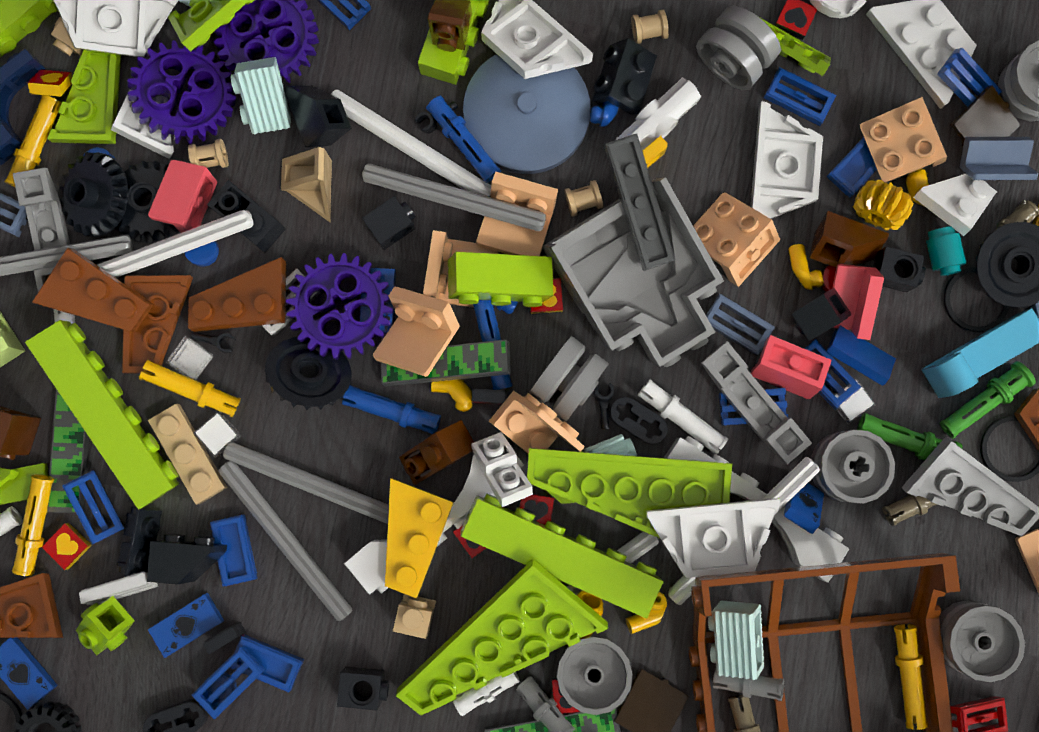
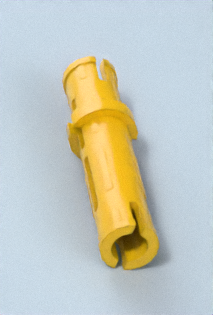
M48 95L41 96L40 103L20 149L16 148L13 154L16 158L4 181L6 184H11V186L15 187L13 173L34 170L36 165L39 166L41 162L39 156L62 102H56L57 99Z
M150 360L146 361L143 366L145 370L141 371L139 376L140 380H145L198 402L197 406L204 408L208 406L232 418L241 400L239 397L237 398L215 389L212 383L208 382L205 385Z
M41 474L31 476V485L21 533L15 539V544L18 547L12 573L16 575L31 576L35 573L38 550L44 544V538L41 536L54 478Z
M905 624L897 625L894 627L898 650L895 662L900 667L906 718L905 725L906 728L914 730V724L917 723V730H922L928 727V722L926 720L920 666L923 664V657L918 653L917 628L915 625L908 624V629L905 630Z

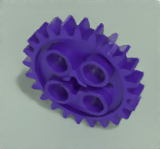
M255 0L250 4H245L235 13L233 19L228 24L220 26L214 31L217 36L221 37L214 40L217 48L222 49L217 54L222 61H226L224 64L229 71H233L237 63L254 61L252 60L253 56L257 52L263 51L265 55L262 59L276 57L280 76L287 83H291L289 74L294 72L296 75L301 76L299 66L302 64L310 67L306 56H316L317 54L311 46L312 44L319 43L317 35L313 34L319 30L316 22L312 21L315 18L312 10H307L308 5L305 0ZM273 11H281L277 18L268 19V16ZM252 24L249 31L239 32L242 26ZM269 32L270 36L265 38L264 34ZM285 39H294L292 45L288 47H281V44Z
M172 40V49L167 50L165 45L159 43V53L148 48V60L140 56L137 58L140 68L131 67V76L133 78L127 80L128 88L131 89L128 92V100L134 102L131 105L132 112L141 113L139 115V123L145 124L150 122L149 133L152 134L160 129L162 140H165L169 134L174 135L175 144L179 143L181 136H186L188 143L192 144L194 135H198L204 142L206 140V131H209L214 136L217 135L218 128L216 124L224 128L226 127L227 119L225 116L232 117L233 108L230 106L235 105L236 96L232 95L234 90L232 83H229L232 73L223 72L224 61L214 63V52L206 56L203 55L202 45L198 46L195 51L192 50L190 52L185 46L183 49L179 48L177 42ZM168 69H176L180 72V74L177 76H171L165 73V71ZM189 69H194L195 71L188 81V91L183 92L178 111L175 116H171L170 113L177 103V93L180 94L182 92ZM204 81L212 87L202 89L196 83ZM156 96H164L169 101L160 104L152 99ZM192 108L199 111L200 114L191 117L186 115L184 111Z
M331 253L326 264L317 257V268L313 269L306 264L304 267L308 275L306 277L298 274L295 275L300 286H289V290L296 297L286 299V303L295 307V310L289 311L286 315L288 318L297 319L290 328L293 331L303 330L297 339L303 342L310 338L308 349L312 351L319 345L322 357L329 350H332L335 360H338L340 351H344L347 358L351 359L352 349L355 348L361 355H364L363 345L365 343L373 348L376 347L372 339L374 335L380 338L385 337L382 330L379 329L380 326L391 325L390 321L384 318V315L392 314L394 310L389 306H385V303L390 302L389 294L382 293L389 287L388 282L378 283L382 276L380 270L370 274L371 262L360 267L359 256H356L352 263H349L346 253H343L340 262H336ZM345 278H353L357 281L356 288L348 293L341 291L339 288L341 281ZM317 291L325 292L327 295L325 303L321 306L310 304V297ZM359 294H367V297L364 299L350 302L351 300L358 297ZM341 299L343 303L350 302L344 306L346 310L344 313L340 314L338 310L330 311L336 307L335 301ZM361 306H366L371 310L369 319L364 322H358L353 318L354 311ZM330 311L318 320L313 319L314 315ZM336 320L340 322L341 329L339 333L334 336L324 334V326L328 321Z

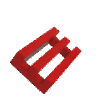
M993 696L950 706L951 713L957 715V719L952 720V727L958 728V732H1008L1004 697ZM997 707V710L967 716L968 713ZM998 718V723L968 730V725Z

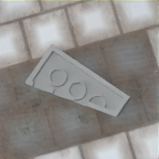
M947 437L940 442L901 487L908 494L916 497L921 496L932 503L940 506L945 505L957 510L961 514L969 517L974 516L990 525L1023 536L1039 519V507Z

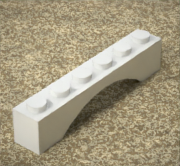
M689 436L685 440L681 437L676 438L664 458L729 463L716 454L711 458L702 452L704 446ZM732 472L730 493L746 501L762 500L767 495L757 488L760 483L746 473H742L739 476ZM785 505L774 515L772 523L778 529L787 545L792 562L800 567L841 563L849 551V548L841 543L843 537L831 529L825 528L822 531L817 528L812 534L784 517ZM833 575L816 576V578L829 583Z
M473 455L470 473L464 488L452 506L437 547L447 539L444 532L453 524L457 529L463 526L476 495L482 498L485 497L486 493L495 496L475 455ZM517 457V464L521 468L524 464ZM387 539L369 542L344 563L369 595L376 589L381 594L388 589V587H385Z

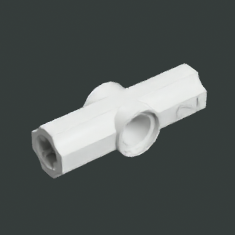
M682 77L659 100L654 99L638 114L635 119L636 121L624 130L616 140L637 133L643 151L660 135L662 138H665L677 125L678 120L700 100L701 95L695 85L690 80Z

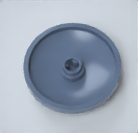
M496 54L479 67L467 86L463 104L465 126L478 143L481 144L497 167L518 174L545 172L561 165L581 145L590 119L588 90L582 77L574 67L524 79Z

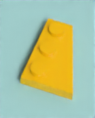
M390 478L385 587L417 599L452 509L453 501Z

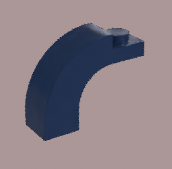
M26 49L20 53L13 54L9 57L6 64L0 65V165H3L12 158L15 149H20L22 140L15 133L9 121L10 103L15 94L27 85L29 80L39 70H46L42 63Z

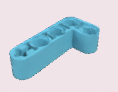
M1028 308L924 367L922 372L937 397L954 396L971 388L979 382L977 378L1038 344L1039 318L1033 308Z

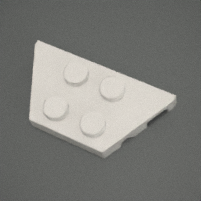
M53 0L74 48L133 57L145 56L147 49L151 46L165 20L178 2V0Z
M533 0L496 1L492 9V16L486 21L481 32L482 41L524 79L592 62L593 53Z
M911 0L871 8L866 14L938 107L940 109L949 103L954 92L937 73L955 49L963 48L972 56L977 45L941 0ZM951 68L950 71L960 80L961 78Z
M761 101L758 109L750 207L772 219L818 200L823 136L810 128L802 127L799 121L789 115L787 117L770 108L771 104Z
M772 498L646 511V516L685 578L755 572L761 557L760 551L770 533L769 527L775 511L779 509L780 499Z

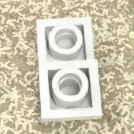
M502 432L471 444L479 466L502 507L533 495L532 485L517 464V455Z

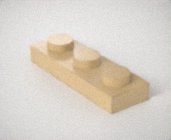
M174 404L148 420L196 505L203 503L228 488L180 404Z

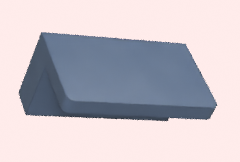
M965 137L959 168L973 180H1037L1038 172L1029 166L1034 140L1030 137Z

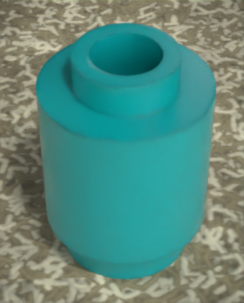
M952 226L929 231V240L926 241L932 271H940L941 276L961 272L960 266L966 264L960 233H956Z

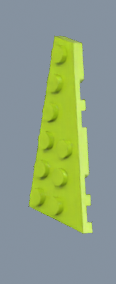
M529 448L527 479L532 485L660 538L646 516V511L730 503L731 463Z
M532 559L397 688L396 697L419 715L426 714L456 700L457 695L469 689H480L486 686L487 681L500 675L502 678L549 657L550 652L564 645L573 646L581 642L582 637L596 631L598 634L607 630L608 622Z

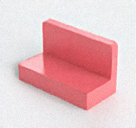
M171 160L148 216L152 220L174 225L181 233L201 225L208 208L207 204L212 198L218 181L204 166Z
M845 264L837 265L832 288L836 289L852 315L833 328H838L841 325L847 330H852L857 339H871L884 276L877 268Z
M770 335L766 339L759 362L752 368L751 374L754 378L779 388H786V391L803 398L811 399L822 390L832 360Z

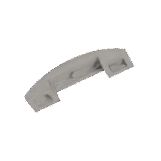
M48 168L13 173L19 206H25L34 250L70 244L60 200ZM55 267L33 270L38 292Z
M728 341L701 362L711 379L734 409L785 464L788 465L812 444L794 420L782 412L747 370L749 366Z

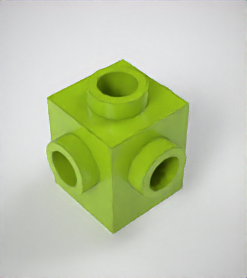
M112 596L101 605L95 603L81 614L83 620L75 631L78 633V638L82 645L87 649H92L98 655L106 648L113 651L127 639L125 633L135 620L117 599Z

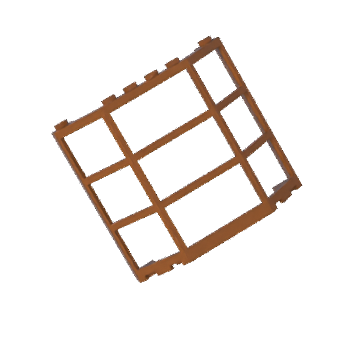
M936 553L695 577V586L691 587L692 603L694 606V646L689 647V660L691 667H696L697 680L692 681L695 701H700L701 714H696L698 732H716L706 643L715 642L714 631L706 632L707 616H712L709 587L771 581L767 625L762 627V637H767L771 678L783 679L778 636L839 630L851 732H862L850 629L910 623L917 628L918 653L923 657V664L920 666L926 720L928 722V727L923 730L924 732H954L939 622L941 608L936 603L938 597L945 596L946 593L960 592L956 555ZM921 566L910 612L851 618L860 572ZM846 574L838 619L779 625L785 579ZM783 693L782 701L774 699L778 732H789L785 693Z

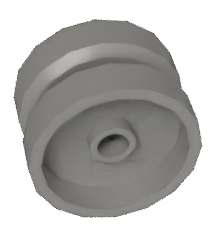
M733 5L727 7L716 19L715 27L708 29L698 40L696 48L703 63L723 82L740 90H750L762 75V69L768 68L781 52V46L775 33L762 19L743 7Z
M1039 40L1026 47L1019 55L1014 57L1001 71L998 81V87L1002 90L999 95L1004 102L1009 103L1008 108L1016 118L1029 122L1039 121Z
M573 336L563 345L529 392L530 395L543 403L548 402L557 389L562 392L553 405V411L565 421L569 419L578 405L582 407L599 384L598 378L609 365L608 362L597 354L590 355L581 368L576 365L585 352V345Z
M848 430L827 435L816 445L810 458L820 469L812 478L814 484L825 496L835 501L864 504L876 500L889 489L894 479L895 461L891 449L881 437L869 431ZM850 462L853 463V469L849 468Z
M969 600L953 603L941 612L939 622L946 665L972 679L985 682L1005 679L1017 670L1024 657L1025 640L1021 627L1012 615L1000 608Z
M598 637L581 639V642L567 648L559 661L557 680L560 692L569 705L582 713L599 715L611 712L624 702L631 690L633 674L629 659L619 646L608 639ZM591 669H597L600 672V680L596 683L588 679V672Z

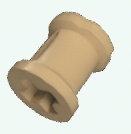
M658 10L657 14L639 17L637 14L632 15V33L637 44L642 43L644 39L654 37L668 38V20L664 10Z
M216 139L215 143L202 146L188 145L191 164L206 168L218 165L222 168L228 167V155L222 139Z
M596 180L590 181L588 186L575 190L570 188L564 189L572 217L576 216L579 211L595 206L598 209L603 208V201Z

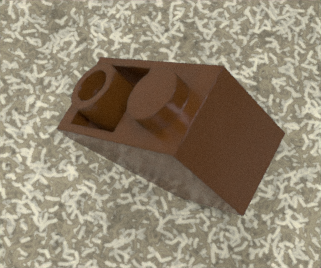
M435 0L428 16L433 45H437L439 49L448 52H454L456 49L465 50L472 17L470 0Z
M827 211L814 233L810 258L835 268L838 264L857 265L875 259L889 237V233Z
M460 420L434 433L401 455L399 459L413 484L416 485L473 452L471 444L474 441L463 421Z

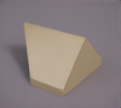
M317 147L282 159L281 190L287 191L331 223L332 160L326 150Z

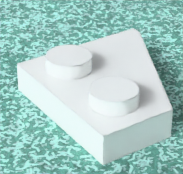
M127 94L111 127V131L170 159L174 152L173 145H171V134L165 140H162L160 129L152 134L149 133L150 122L145 124L139 123V115L141 113L132 112L131 105L134 102L128 100ZM156 96L152 99L160 104L169 101L164 96Z
M963 174L922 187L913 198L964 236L975 225L997 191L984 180H973L967 174Z

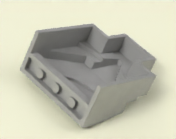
M665 177L651 181L675 261L646 271L642 270L620 199L544 244L542 248L547 257H552L553 268L559 278H561L581 313L587 317L605 348L611 351L614 349L621 351L634 343L633 338L636 336L651 363L658 367L662 365L669 367L681 359L680 354L690 348L691 350H696L708 343L707 337L714 334L715 331L696 298L699 297L700 300H703L713 295L717 291L716 286L724 282Z

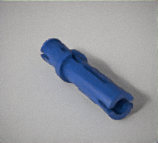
M441 95L429 102L426 109L443 128L442 134L446 138H451L485 183L492 181L495 171L500 173L501 169L497 167L481 144L478 143L466 128V121L463 117L457 116ZM446 117L450 120V122L453 124V126L459 131V133L461 134L460 136L458 135V133L456 132V130L450 125V123L446 120ZM467 143L471 146V148L475 151V153H476V154L479 156V158L482 160L481 162L478 160V158L474 155V153H473V152L470 150V148L467 146Z
M479 300V303L473 304L482 342L501 340L491 300ZM510 374L490 376L493 390L513 386Z
M351 385L345 392L344 399L342 400V405L398 422L401 427L407 428V426L432 435L437 432L441 420V415L416 408L413 403L407 402V404L397 402Z

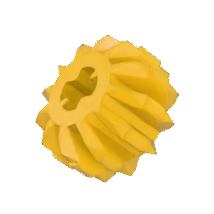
M870 180L858 192L853 208L856 210L858 217L865 219V223H871L875 227H882L884 230H898L900 226H903L905 220H908L914 203L909 193L902 191V187H896L892 182L885 183L882 180Z

